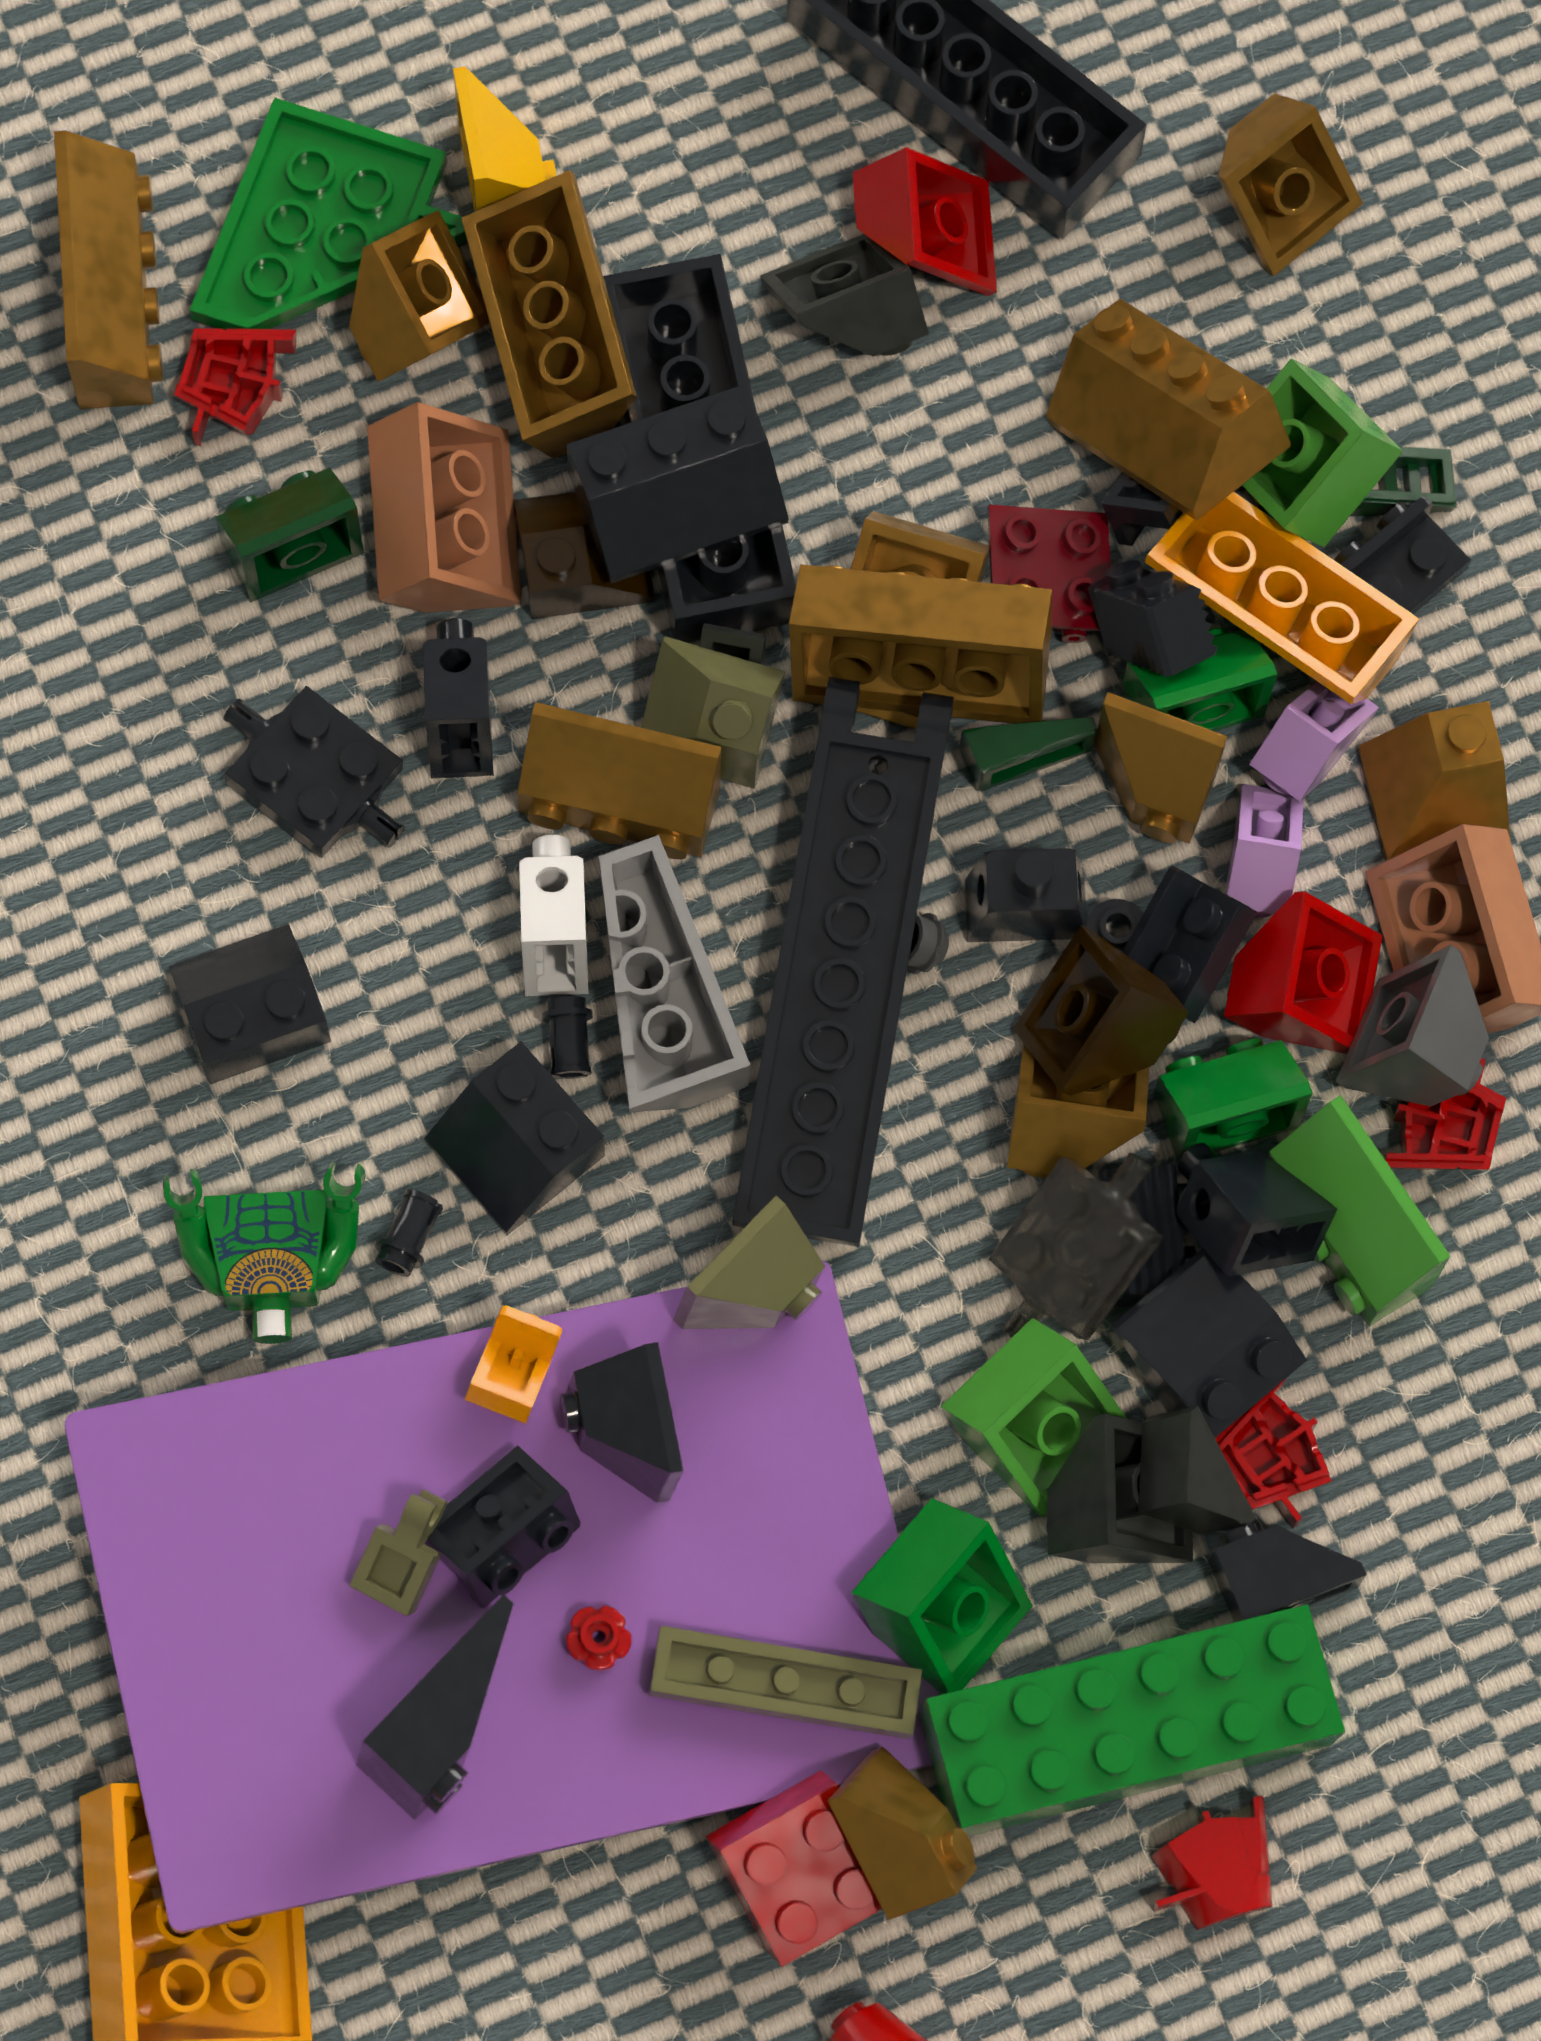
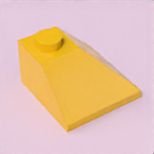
M465 66L453 68L457 121L474 212L557 176L554 160L542 161L538 138Z

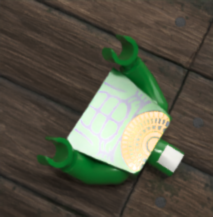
M333 1161L328 1166L323 1179L324 1190L203 1196L204 1208L197 1205L202 1197V1182L197 1171L190 1169L194 1188L186 1195L175 1194L170 1189L168 1174L165 1175L163 1179V1195L166 1203L176 1210L173 1214V1220L182 1258L206 1292L224 1297L228 1310H252L254 1342L277 1344L290 1341L292 1339L291 1308L318 1305L321 1290H327L335 1286L357 1248L359 1203L354 1199L360 1193L366 1177L365 1169L360 1164L356 1166L354 1174L355 1184L351 1186H342L336 1182L334 1178L336 1163Z

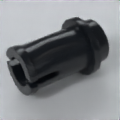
M561 996L548 1000V1010L542 1013L543 1022L549 1023L550 1074L555 1079H576L592 1074L589 1065L587 1021L593 1018V1011L586 1008V998Z
M406 1190L403 1195V1201L386 1237L377 1239L375 1243V1249L378 1251L375 1258L376 1263L387 1271L404 1277H409L414 1268L422 1267L424 1263V1258L421 1256L422 1249L438 1215L443 1210V1205L438 1204L435 1198L423 1192Z

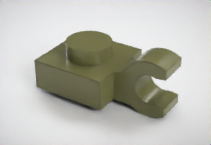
M426 1489L421 1491L420 1496L411 1494L396 1529L385 1523L375 1527L349 1586L405 1616L415 1613L442 1554L425 1545V1542L440 1521L448 1501Z

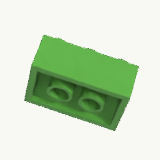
M1341 1095L1327 1103L1269 1151L1268 1156L1337 1208L1314 1261L1319 1263L1324 1260L1338 1280L1333 1284L1334 1290L1345 1309L1351 1315L1356 1316L1360 1313L1370 1327L1435 1285L1450 1255Z

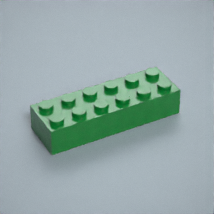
M1308 1604L926 1698L918 1711L942 1804L950 1812L957 1828L962 1829L968 1837L1328 1747L1346 1732Z

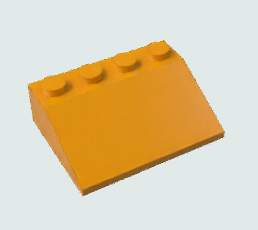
M110 1783L80 1796L93 2041H312L303 1907L191 1932L177 1933L170 1928L139 1783Z

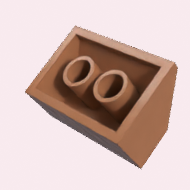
M419 402L368 425L379 601L424 613L513 607L520 604L521 590L508 429Z
M1462 824L1365 871L1393 972L1452 945L1462 954L1487 1034L1510 1029L1541 1015V943L1507 829Z

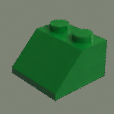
M1216 628L1208 631L1215 635L1212 644L1218 647L1214 656L1168 677H1164L1163 674L1158 675L1157 672H1151V669L1139 668L1138 665H1132V662L1127 663L1123 687L1128 700L1206 729L1218 731L1263 718L1277 678V672L1274 663L1254 637L1242 629L1228 633L1226 628Z
M1261 1038L1249 1039L1226 1049L1227 1056L1206 1062L1202 1061L1201 1056H1191L1177 1060L1165 1067L1166 1073L1159 1075L1154 1094L1177 1163H1179L1185 1151L1197 1143H1205L1214 1152H1218L1297 1129L1300 1126L1313 1092L1309 1081L1282 1040L1264 1045Z
M933 1498L930 1499L912 1522L906 1526L900 1536L851 1592L874 1635L911 1668L921 1669V1677L940 1694L963 1690L1033 1606L990 1523Z

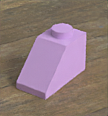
M1317 681L1285 708L1249 765L1263 774L1264 781L1272 789L1284 795H1291L1298 801H1301L1324 780L1370 722L1379 707L1368 699L1351 705Z
M1242 784L1228 868L1226 895L1257 911L1255 917H1268L1275 914L1293 893L1302 845L1304 798L1298 801L1291 795L1281 794L1271 788Z

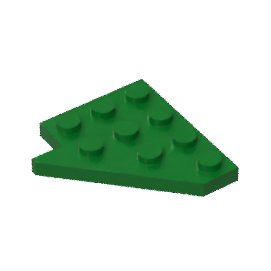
M274 97L189 309L191 320L223 330L271 329L356 290L364 247L439 210L457 246L467 242L462 222L463 216L431 207L447 165V152Z

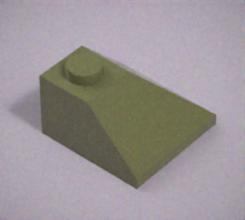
M664 636L641 728L721 747V779L755 789L786 672Z
M775 1196L686 1287L673 1318V1321L680 1328H774L787 1314L794 1320H798L819 1298L822 1291L815 1285L825 1265L781 1199Z

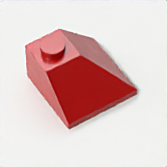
M908 147L852 172L856 228L909 266L986 296L997 293L988 180Z
M1306 891L1294 892L1235 956L1230 985L1227 991L1224 1017L1263 1038L1282 1040L1283 1042L1347 1054L1373 993L1383 935Z

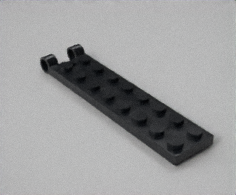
M829 676L732 1224L733 1226L745 1228L777 1196L786 1204L808 1239L860 1247L954 697L928 692L922 693L914 742L854 733L852 731L856 718L861 681ZM877 758L883 759L887 763V769L881 774L873 773L869 768L872 760Z

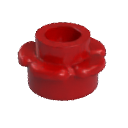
M588 1606L577 1611L571 1618L570 1627L572 1629L566 1635V1646L568 1652L575 1660L580 1661L591 1670L602 1671L612 1668L616 1659H623L628 1654L632 1636L630 1631L625 1629L626 1620L617 1609L610 1606L594 1609ZM594 1632H602L605 1635V1640L602 1643L595 1642L592 1637Z

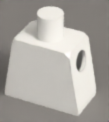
M560 835L540 836L532 843L533 857H525L519 861L521 944L525 996L589 994L584 861L579 856H571L570 841L566 837Z

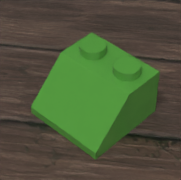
M1034 1318L1028 1321L941 1405V1408L969 1447L1042 1518L1047 1515V1489L1093 1418L1097 1415L1108 1414L1127 1419L1077 1345Z

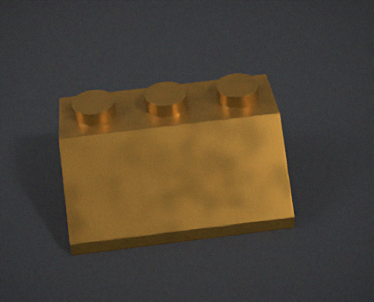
M535 702L517 792L519 813L528 815L527 819L531 823L547 829L560 830L564 828V825L589 830L588 833L591 837L609 844H624L626 839L640 842L659 835L668 858L685 859L687 854L702 858L720 792L721 747Z

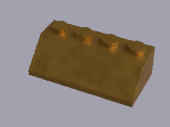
M67 130L54 131L66 361L79 409L153 404L152 382L163 381V363L160 344L150 345L149 325L160 324L157 287L147 288L146 269L156 268L157 266L154 232L143 231L142 212H153L150 175H139L135 153Z
M568 170L462 217L522 441L553 459L566 454L567 444L614 429L637 398L576 177L573 172Z
M1121 298L1108 308L1100 311L1094 319L1073 334L1046 413L1047 420L1051 426L1196 521L1291 446L1271 392Z
M800 564L789 621L793 701L824 704L829 676L861 681L857 708L919 714L922 693L928 692L954 697L951 716L954 718L1013 724L1041 722L1044 713L1052 627V589L1034 588L1025 584L1004 585L974 582L963 578L944 579L913 576L894 571L883 573L853 570L834 565L813 566Z

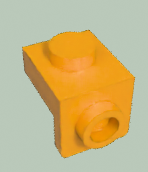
M507 1305L502 1306L464 1400L526 1424L563 1332L562 1328L533 1314L525 1313Z

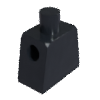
M461 618L446 619L441 621L436 627L437 639H429L423 643L425 723L431 779L494 776L486 639L481 637H474V625L470 621Z
M1074 849L991 850L984 852L965 879L967 942L1071 940L1081 925L1086 927L1085 876L1077 852Z
M1197 1143L1185 1151L1178 1163V1171L1188 1182L1176 1207L1177 1217L1228 1277L1314 1261L1337 1208L1268 1155L1258 1151H1251L1219 1157L1205 1143Z

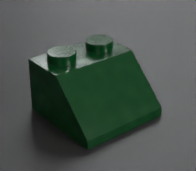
M330 467L317 473L314 471L297 473L288 478L280 489L260 498L255 495L239 498L229 504L223 514L215 517L220 540L250 603L364 554L357 506L350 493Z

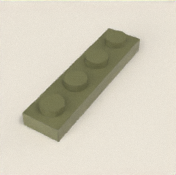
M660 1626L657 1634L648 1696L910 1740L914 1734L922 1670Z

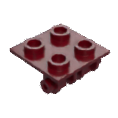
M989 504L987 511L990 583L1004 585L1025 584L1034 588L1052 589L1051 628L1061 632L1062 641L1083 642L1087 639L1086 631H1100L1088 587L1090 584L1105 578V571L1111 567L1109 521L1106 514Z

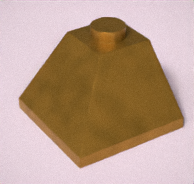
M1274 93L1230 128L1218 178L1267 274L1275 276L1364 203L1316 106Z
M439 210L363 248L349 328L359 345L363 359L369 364L378 382L490 323L482 292Z
M1107 692L1101 710L1094 746L1130 821L1140 825L1142 832L1155 840L1175 843L1178 839L1190 844L1216 778L1227 736Z
M1489 701L1426 713L1358 746L1357 751L1385 862L1462 824L1507 829L1510 838L1505 763Z
M1023 1043L1007 1168L1022 1170L1028 1175L1041 1178L1053 1175L1072 1177L1144 1132L1150 1067L1069 1096L1058 1089Z
M883 1746L872 1750L828 1800L888 1920L957 1895L977 1870L974 1862L973 1846L968 1835L962 1829L957 1828L948 1809Z

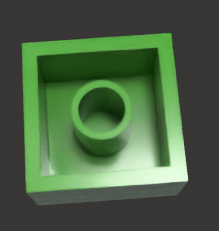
M1291 358L1266 388L1271 392L1291 446L1242 484V486L1285 530L1325 547L1403 450L1331 378Z

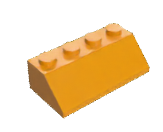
M1232 492L1197 521L1183 513L1147 554L1144 561L1158 572H1172L1175 580L1202 589L1198 598L1204 600V604L1351 705L1367 699L1395 665L1419 621L1418 617L1298 535L1285 530L1275 519L1235 492Z

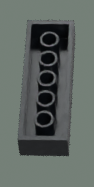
M787 0L786 20L1062 240L1141 156L1147 124L990 0Z
M721 254L603 276L637 395L635 401L624 414L626 424L746 384L755 406ZM783 525L658 567L673 639L687 643L700 641L704 623L743 631H753L789 624L796 583Z

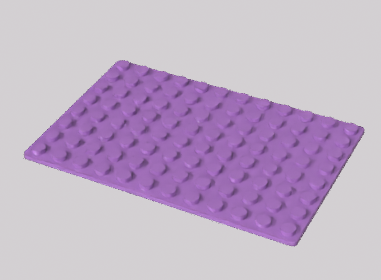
M822 1260L825 1268L815 1285L822 1291L819 1298L798 1320H794L787 1314L774 1328L682 1329L673 1321V1318L686 1287L540 1316L539 1318L560 1326L563 1332L526 1424L464 1400L494 1326L86 1409L68 1415L65 1420L67 1443L169 1926L173 1931L177 1933L191 1932L759 1805L820 1770L835 1781L838 1786H841L872 1750L882 1746L908 1771L932 1766L918 1711L926 1698L938 1696V1691L923 1677H921L914 1734L910 1740L648 1696L657 1634L660 1626L911 1668L874 1635L851 1594L865 1574L876 1564L899 1536L832 1270L827 1262ZM658 1342L684 1470L670 1501L656 1503L581 1452L577 1432L566 1433L560 1407V1394L569 1392L568 1385L574 1371L644 1344ZM516 1446H519L568 1490L581 1524L561 1549L545 1556L522 1576L520 1582L513 1590L505 1594L514 1604L473 1740L463 1764V1768L468 1772L462 1781L464 1785L439 1813L435 1814L427 1807L414 1820L356 1766L362 1742L501 1596H498L486 1607L481 1608L472 1599L465 1581L441 1559H439L415 1613L409 1616L393 1610L349 1585L375 1527L385 1523L396 1529L411 1494L420 1496L421 1491L426 1489L447 1500L448 1504ZM591 1606L594 1609H600L602 1606H610L617 1609L626 1620L624 1626L631 1633V1647L628 1654L623 1659H616L614 1666L610 1669L602 1671L591 1670L580 1661L575 1660L567 1650L566 1635L572 1629L570 1627V1620L577 1611L584 1607ZM596 1631L592 1635L593 1640L597 1643H602L605 1640V1635L600 1631Z

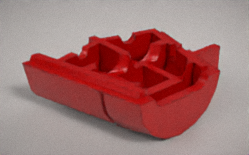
M194 328L188 356L174 396L198 409L192 428L195 445L201 446L210 416L247 436L255 432L274 400L282 401L280 380H276V353H295L297 344L296 330Z
M1481 1058L1479 1062L1483 1067L1481 1076L1474 1087L1465 1095L1454 1096L1433 1106L1409 1102L1408 1105L1399 1103L1393 1121L1400 1122L1402 1153L1386 1154L1384 1159L1391 1169L1483 1171L1490 1169L1506 1097L1480 1084L1486 1059Z
M1285 1379L1218 1435L1215 1440L1251 1509L1254 1510L1274 1502L1291 1528L1294 1529L1299 1525L1302 1517L1288 1497L1332 1482L1313 1433L1318 1422L1314 1417L1306 1421L1296 1411L1291 1410L1276 1395L1284 1385Z
M1262 1795L1253 1797L1250 1801L1251 1817L1211 1818L1209 1811L1202 1812L1198 1818V1825L1168 1842L1151 1856L1169 1885L1172 1884L1176 1890L1175 1895L1155 1901L1153 1904L1155 1912L1181 1904L1195 1928L1201 1930L1217 1923L1273 1907L1271 1878L1269 1875L1270 1865L1265 1802Z

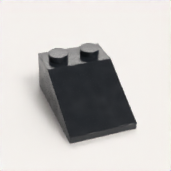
M504 1594L362 1742L356 1766L414 1820L427 1807L435 1814L439 1813L464 1785L462 1781L468 1772L463 1768V1764L473 1740L514 1604Z

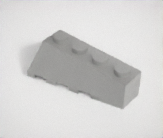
M659 835L599 856V881L603 890L629 1112L691 1108L748 1087L750 1077L748 1057Z

